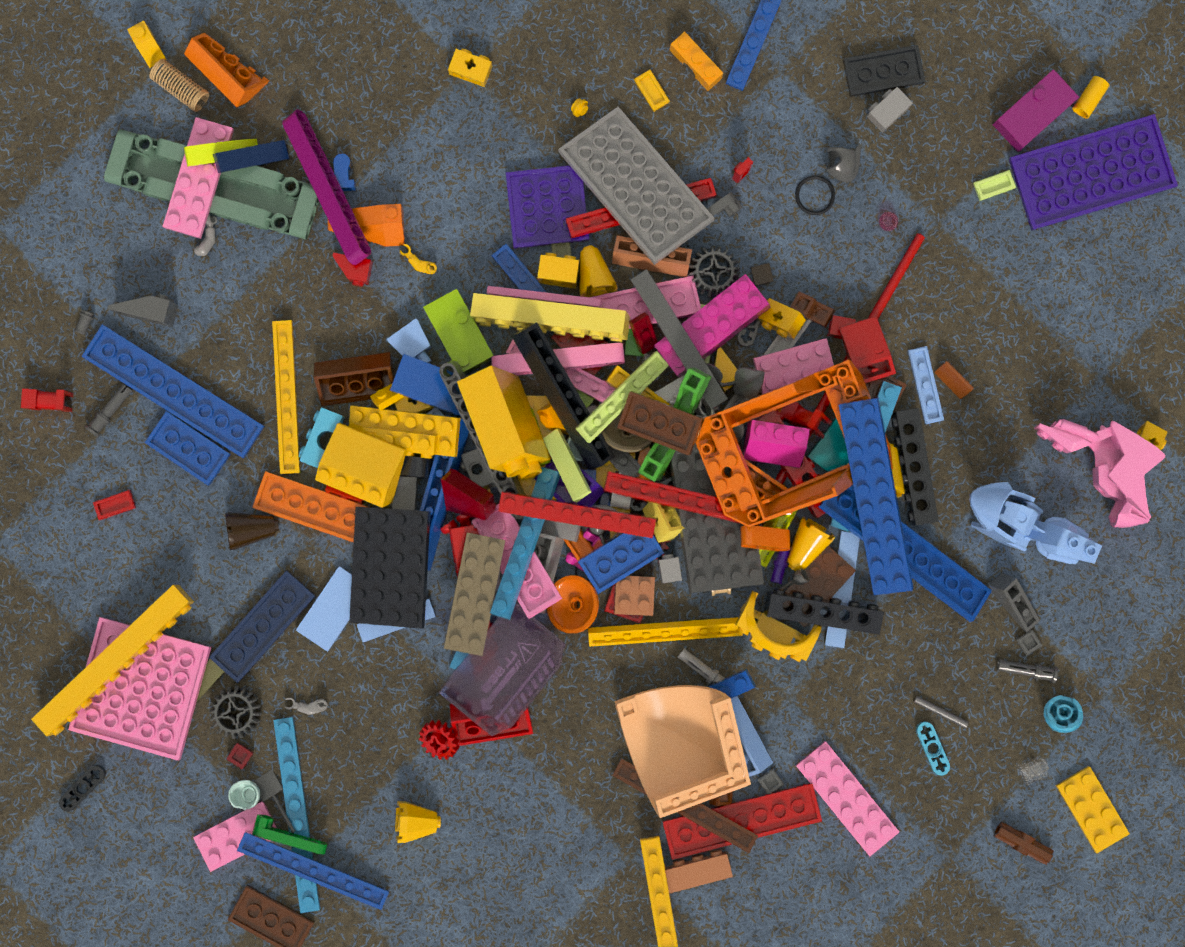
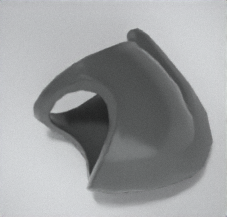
M856 146L855 150L828 147L827 152L830 161L825 171L833 178L844 183L854 180L860 167V146ZM840 157V161L834 165L835 159Z

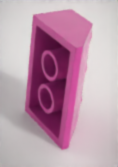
M750 420L746 430L743 451L744 459L800 468L807 449L810 429Z

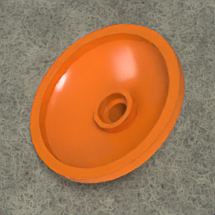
M569 575L559 579L554 585L563 599L547 608L549 619L562 632L580 633L589 628L597 616L599 608L597 592L594 586L581 576Z

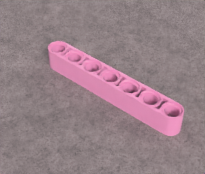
M623 343L553 349L564 370L613 366L625 363ZM521 353L491 357L492 366L517 376L533 374Z

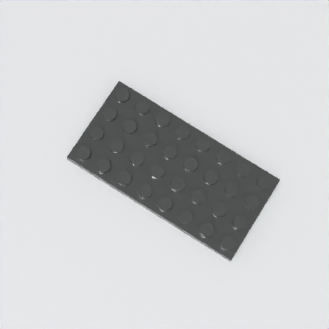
M740 440L739 446L743 454L742 440ZM696 443L691 455L675 451L670 461L673 487L717 497ZM730 467L724 468V473L728 477H730V471L732 470ZM677 509L681 525L685 528L682 529L680 535L689 594L764 584L759 549L741 547L740 527L745 525Z

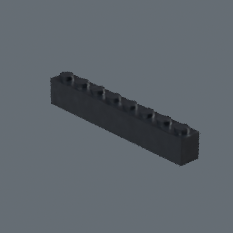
M538 323L529 325L512 335L511 337L588 469L601 467L615 456L601 433L590 443H587L575 429L590 413Z

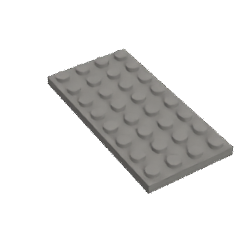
M619 107L559 148L558 152L654 265L714 221L712 214Z

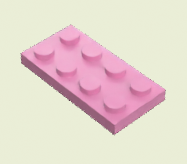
M827 338L753 358L755 370L765 372L761 388L762 394L834 366Z
M263 801L253 808L244 810L193 837L210 872L244 855L238 852L237 848L245 831L252 834L257 814L271 816ZM273 821L272 827L277 828Z

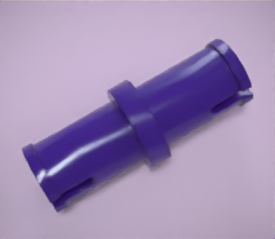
M790 550L778 551L776 560L773 561L774 569L770 582L782 584L785 568H788L787 559Z

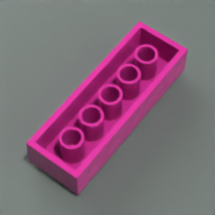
M745 274L683 322L682 326L704 360L770 309L771 306ZM666 336L654 345L679 378L687 373L685 366Z

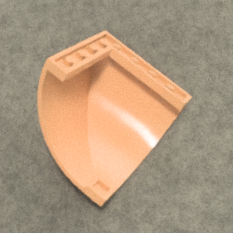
M678 685L651 689L614 701L634 767L654 810L660 818L751 785L731 698L725 693L704 686Z

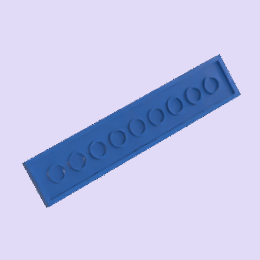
M103 324L81 356L242 458L246 457L265 427Z
M879 397L839 404V411L873 594L881 595L912 591L913 583Z
M853 485L838 496L820 503L818 507L864 541ZM901 522L911 578L969 622L974 621L992 590Z

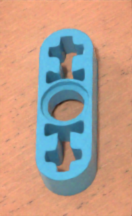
M925 721L920 722L916 727V734L931 769L937 775H945L950 770V764L932 724ZM922 726L930 728V730L928 731V735L930 738L934 736V739H930L924 743V740H927V737L925 734H921L920 732L923 730ZM931 743H936L938 746V750L934 754H930L927 749ZM938 757L942 764L945 763L943 771L936 769L938 766L937 760L934 759L932 761L931 758Z

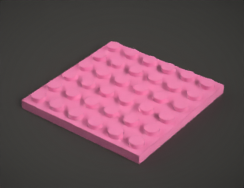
M99 617L86 667L130 625ZM163 634L156 642L152 641L148 645L149 649L144 654H138L134 658L135 662L129 668H124L119 672L121 674L120 677L114 682L110 681L106 685L107 689L102 694H96L91 699L93 702L87 708H82L77 712L79 715L70 722L68 730L174 760H181L211 647Z

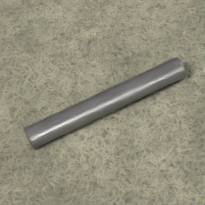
M919 696L915 697L914 703L963 728L968 726L969 721Z

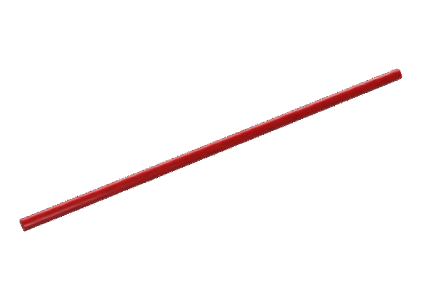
M917 233L868 318L876 316L879 319L924 241L925 237ZM826 392L816 407L817 410L823 413L830 404ZM781 468L775 480L783 485L787 476Z

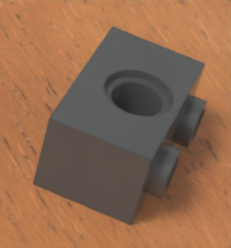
M478 449L461 455L463 459L460 462L464 473L468 472L470 480L486 490L496 487ZM477 467L483 469L479 475L473 474L474 469Z

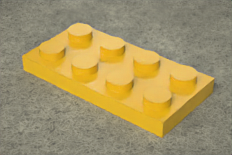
M1090 766L1055 785L1095 853H1099L1130 834Z

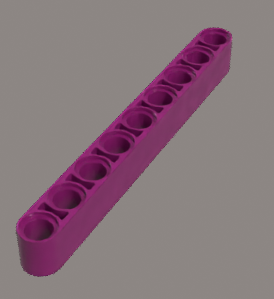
M296 109L282 121L283 127L346 258L351 264L357 265L371 254V249L308 118L301 110Z

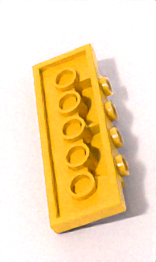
M350 406L349 427L407 449L405 456H414V453H419L421 458H432V455L457 457L460 418L389 409L380 411L378 408Z

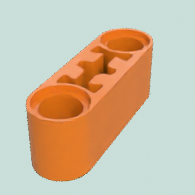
M755 525L740 527L741 547L770 551L790 550V530Z

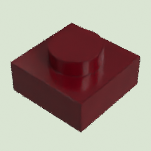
M237 742L226 759L243 770L254 752Z

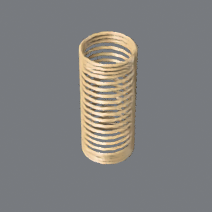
M160 59L152 67L149 78L194 112L202 109V106L200 107L197 103L200 98L205 103L208 101L209 92L197 85V83L189 79V77L181 73V71L173 67L165 59ZM162 64H164V65L161 67V69L158 71L157 75L155 76V74H156L157 70L159 69V67H160Z

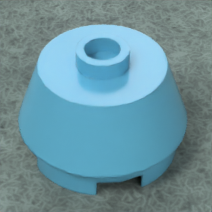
M1059 695L1046 703L1044 718L1052 730L1058 733H1069L1078 729L1082 724L1083 711L1076 699Z

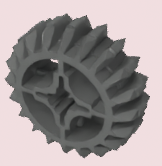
M710 246V252L703 248L704 255L697 252L696 256L698 259L692 258L691 261L696 265H689V269L694 271L689 272L688 275L695 276L692 279V283H698L695 286L697 290L700 287L703 288L700 292L701 295L706 290L708 291L707 297H711L712 292L717 297L719 291L722 293L730 284L732 285L736 282L733 279H739L740 275L734 272L740 271V267H734L738 264V260L731 261L734 254L732 253L727 256L728 249L721 253L720 246H718L717 251H714V247ZM716 257L725 261L728 267L720 266L717 263ZM710 258V266L699 270L700 264L705 259ZM713 263L715 270L720 272L717 273L716 278L713 273L709 272V270H712ZM730 273L728 281L719 286V277ZM700 276L710 278L713 286L704 283Z
M235 686L234 692L232 687H228L227 692L221 690V696H214L217 702L213 701L210 703L215 709L209 710V713H214V716L210 717L209 720H216V723L212 726L213 728L220 727L217 731L219 734L225 730L224 737H228L231 732L232 739L236 738L237 733L240 738H243L244 732L247 735L251 734L250 728L255 730L257 727L254 723H260L261 721L259 718H256V716L262 715L261 711H256V709L261 707V704L255 705L254 703L259 698L251 699L250 697L253 695V692L250 691L246 695L247 688L245 687L241 692L239 686ZM235 697L243 699L248 706H240ZM229 698L228 710L221 713L222 704ZM234 707L236 708L235 710H244L237 714L236 717L232 714L227 715L228 713H231V711L234 710ZM250 712L248 722L242 727L243 714ZM223 719H231L236 728L228 726Z

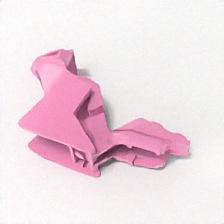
M1065 419L1053 422L1050 427L1041 423L1034 427L1037 430V435L1044 440L1048 439L1051 441L1053 448L1059 452L1071 453L1086 446L1092 449L1095 456V468H1092L1093 486L1104 497L1115 501L1108 516L1111 526L1127 528L1150 521L1151 515L1148 510L1144 476L1165 458L1166 455L1160 449L1115 421H1112L1111 427L1108 428L1101 425L1100 431L1093 432L1085 426Z

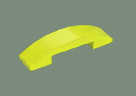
M257 139L233 140L184 147L187 167L215 163L213 154L258 145Z

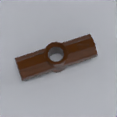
M1000 822L994 832V837L1012 846L1011 848L1025 856L1029 855L1042 864L1047 865L1053 857L1054 850L1039 843L1035 838L1021 830L1017 831L1006 823Z

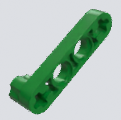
M257 814L252 831L254 836L313 853L325 854L328 845L326 842L272 827L274 818L268 815Z

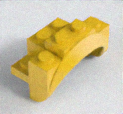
M752 590L746 603L743 604L740 610L741 613L735 623L739 627L737 631L747 636L750 632L751 636L748 641L752 642L751 646L761 652L763 648L770 651L769 656L777 660L780 657L786 659L787 655H790V658L798 662L801 659L807 661L819 637L822 626L814 624L806 636L771 617H767L764 613L754 609L758 593Z

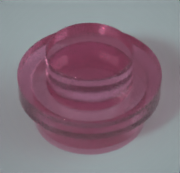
M885 212L879 218V225L885 231H892L898 225V218L892 212Z

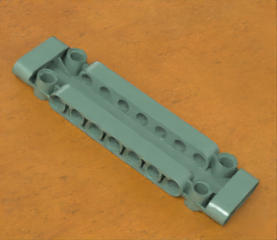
M120 129L114 141L104 180L105 182L170 202L184 158V147L187 146L161 138L158 140L153 139L148 135H140ZM147 141L150 142V145H149L148 148H146V149H143V148H142V146H143V144H144L145 142H147ZM253 166L221 173L209 214L263 230L270 229L278 233L307 240L319 200L311 184L298 181L293 177H285V175L276 171ZM138 177V183L136 185H132L131 181L134 178ZM290 184H296L294 191L287 190ZM279 220H285V225L281 228H278L277 222Z

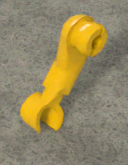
M403 244L408 248V253L405 254L401 250H399V253L409 259V263L416 271L427 274H434L437 271L435 263L419 260L415 254L411 253L410 246Z

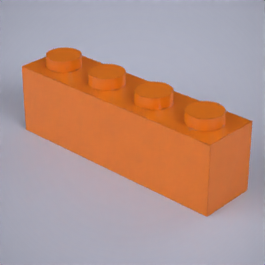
M206 33L191 38L184 55L236 107L247 103L269 82L267 78L263 77L261 79L256 75V70L249 66L247 68L239 62L240 58L224 51L225 47Z

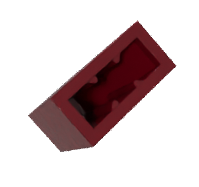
M450 469L441 478L447 511L486 521L496 510L493 494L455 469Z

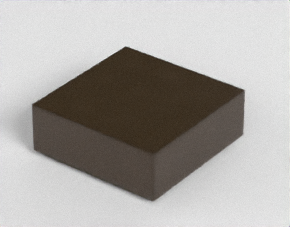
M769 263L750 268L755 286L774 282Z

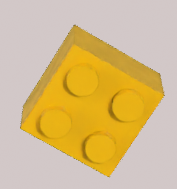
M554 253L541 255L537 277L540 284L576 289L579 260L569 255H565L564 258L557 257V254Z

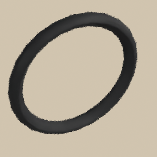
M809 176L798 184L795 199L799 208L805 213L820 215L827 212L834 204L835 190L826 178ZM809 180H821L830 188L831 200L823 210H808L800 202V189Z

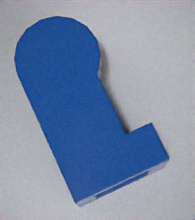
M346 154L335 156L334 174L342 191H356L354 179L350 180L352 163Z

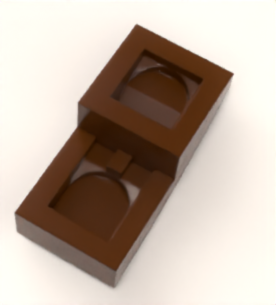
M800 291L790 308L799 311L803 317L825 328L835 312L834 309L817 302L815 298Z

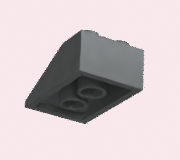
M158 294L157 297L147 296L108 305L107 309L118 315L173 328L178 305L173 303L174 300L168 296Z

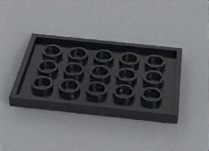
M356 507L349 623L424 628L431 511Z

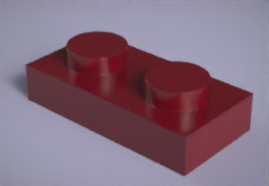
M643 312L630 320L629 324L639 352L645 354L655 348L654 345L658 342L649 315Z

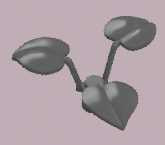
M706 363L720 387L734 386V393L740 397L733 406L739 404L744 398L752 399L760 393L764 381V371L742 367L735 372V380L733 382L722 383L723 375L716 366ZM743 424L732 428L738 444L744 436Z

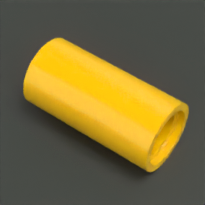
M1093 76L1072 110L1079 116L1088 119L1109 88V83L1099 76Z

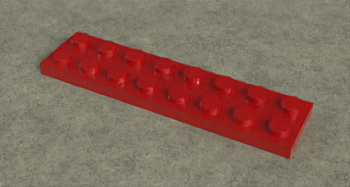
M813 783L710 808L758 835V838L822 822ZM684 816L662 821L672 860L732 845Z

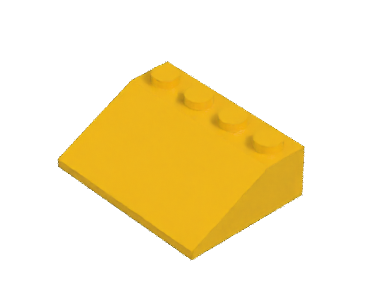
M337 423L319 462L315 480L383 508L393 503L407 449L342 423Z

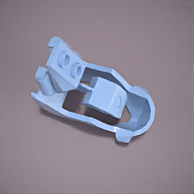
M1008 482L990 483L980 486L970 494V506L979 523L972 521L971 526L981 533L1004 545L1024 552L1027 550L1026 547L1030 540L1036 541L1038 551L1047 559L1068 564H1076L1078 560L1095 564L1102 545L1090 539L1089 534L1084 529L1065 517H1051L1046 519L1045 522L1038 521L1040 515L1043 514V510L1032 503L1035 498L1013 490ZM1010 498L1012 500L1022 503V505L1006 501V499ZM999 520L1011 527L1009 534L997 527Z

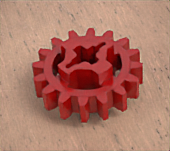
M431 720L419 732L421 735L419 740L423 742L421 747H426V753L431 752L433 758L437 755L439 760L443 757L446 760L449 757H453L460 748L458 745L460 739L456 738L458 733L452 732L453 727L448 728L447 723L441 724L440 720L436 723Z

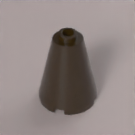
M234 512L225 513L230 550H236L275 536V531H279L278 520H274L273 516Z

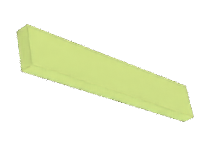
M657 351L653 352L575 428L587 443L595 439L624 410L630 391L638 394L642 393L669 366Z

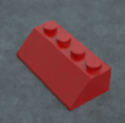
M522 692L515 696L497 720L493 718L512 694L496 696L490 704L494 705L490 710H482L480 703L482 699L450 704L451 725L454 728L453 732L458 733L456 738L460 739L458 745L462 746L533 734L528 702L524 704L520 694ZM516 699L522 707L520 712L514 703ZM511 706L516 713L515 718H513L509 711ZM505 713L511 721L510 724H507L503 717Z

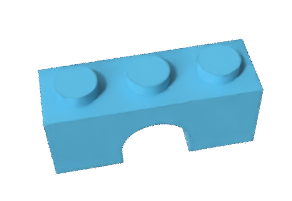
M322 407L320 411L317 410L313 421H315L313 429L310 428L306 435V439H308L307 444L302 446L300 450V461L318 468L325 451L320 446L321 436L327 432L333 433L337 423L343 424L345 417Z

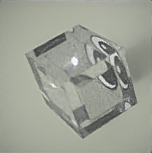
M1034 756L1016 765L1023 783L1027 785L1049 776L1047 772L1049 769L1048 764L1044 758L1042 759L1039 756Z

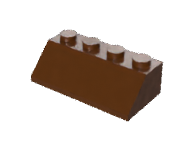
M390 352L314 363V380L321 406L371 400V395L393 383L395 378Z

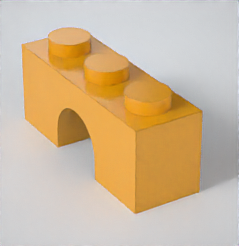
M685 31L671 43L670 51L682 64L686 63L692 69L695 78L707 91L722 79L723 72Z

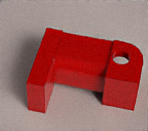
M22 389L21 408L72 412V408L64 406L65 396L73 397V393L66 390L45 392L37 389Z
M797 402L784 406L780 412L784 421L796 427L810 429L809 432L822 439L825 435L818 429L820 422L822 421L828 425L832 423L822 411L815 409L814 412H811Z

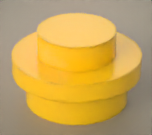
M577 99L571 107L573 115L576 117L585 115L588 110V102L585 99Z

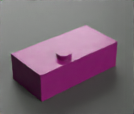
M1053 69L1006 111L993 126L1019 152L1071 106L1079 96Z

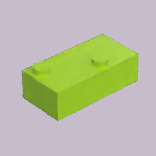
M457 289L423 307L449 356L460 364L464 374L491 361L493 354L474 319L470 316V312Z

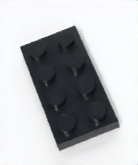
M918 45L843 59L850 97L925 83Z

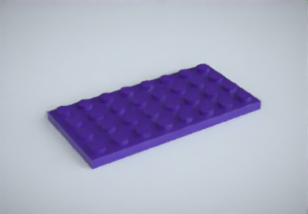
M1155 114L1009 158L1031 231L1178 186Z

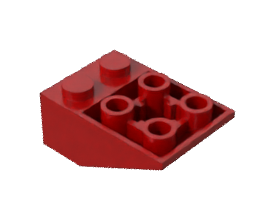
M876 316L839 327L847 358L851 360L862 374L865 383L896 374L890 351Z

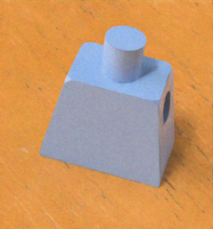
M416 318L387 339L402 356L406 354L427 363L432 361L426 354L432 347Z

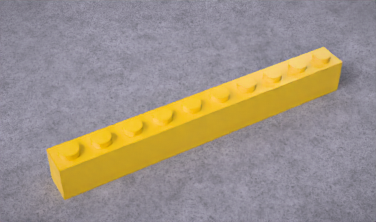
M172 585L31 720L46 736H56L64 730L63 726L67 722H72L79 715L77 712L80 709L87 708L93 702L91 699L96 694H102L107 689L106 685L110 681L114 682L120 677L121 674L119 672L124 668H129L135 662L134 658L138 654H144L149 649L148 645L152 641L156 642L159 640L166 628L169 629L176 624L177 617L181 614H186L192 608L190 606L194 602L180 585Z

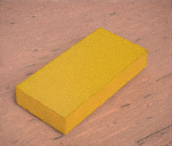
M651 70L634 79L653 112L670 102Z

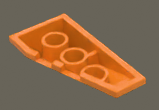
M401 204L351 208L368 242L386 247L404 246V213ZM328 220V231L334 232Z

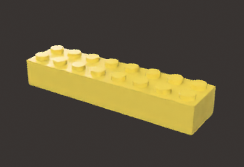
M473 293L470 313L475 322L484 327H491V324H494L502 329H509V326L517 327L516 330L520 331L537 322L544 334L547 331H552L555 335L560 336L570 333L573 334V337L584 338V335L592 336V339L603 340L604 337L621 343L622 340H628L629 321L631 319L624 310Z

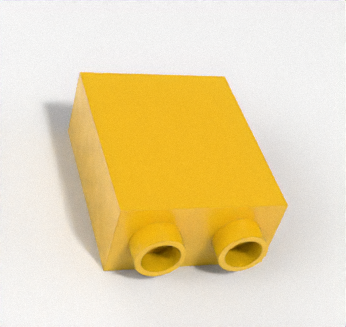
M491 365L457 381L489 468L505 472L507 477L519 475L520 480L530 479L541 474L540 464L551 460L535 417L531 412V407L519 376Z

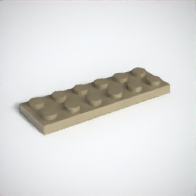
M466 533L443 649L483 656L491 615L490 611L493 605L505 540Z

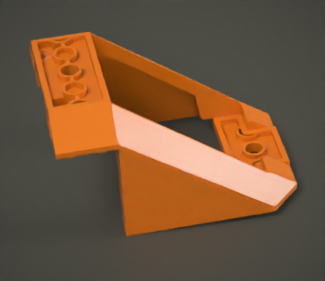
M850 359L705 417L695 443L725 516L747 527H751L836 497L853 485L850 465L847 463L761 500L732 429L747 421L825 390L844 436L839 404L871 399L862 374ZM886 437L891 469H893L891 447ZM725 467L732 469L733 474L731 477L725 475Z

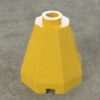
M397 801L399 807L396 808L395 831H399V836H395L397 843H406L436 833L437 828H440L441 817L437 816L436 811L406 801Z

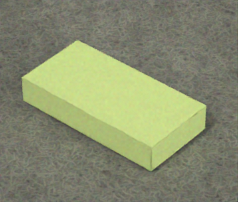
M1010 170L973 183L979 201L1016 188Z

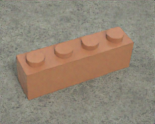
M617 236L612 264L687 277L692 249L678 247L654 265L632 238Z
M721 849L711 851L709 856L703 857V854L692 856L690 861L685 862L684 859L676 860L673 862V865L667 867L664 864L669 894L733 877L726 851L722 852Z

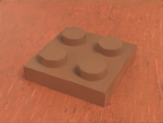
M627 576L617 582L614 614L653 616L655 577Z

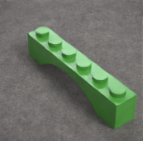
M689 368L680 385L673 407L694 414L712 376L697 368ZM654 443L638 473L654 482L661 480L676 450Z

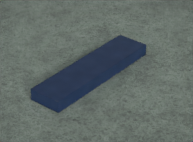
M285 140L213 154L218 173L289 159Z

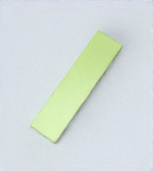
M557 428L544 437L543 440L572 500L577 503L592 491L561 430Z

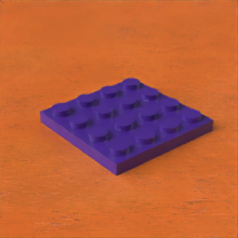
M571 166L506 172L514 249L589 241V234L571 239L566 224V218L586 213L583 181Z

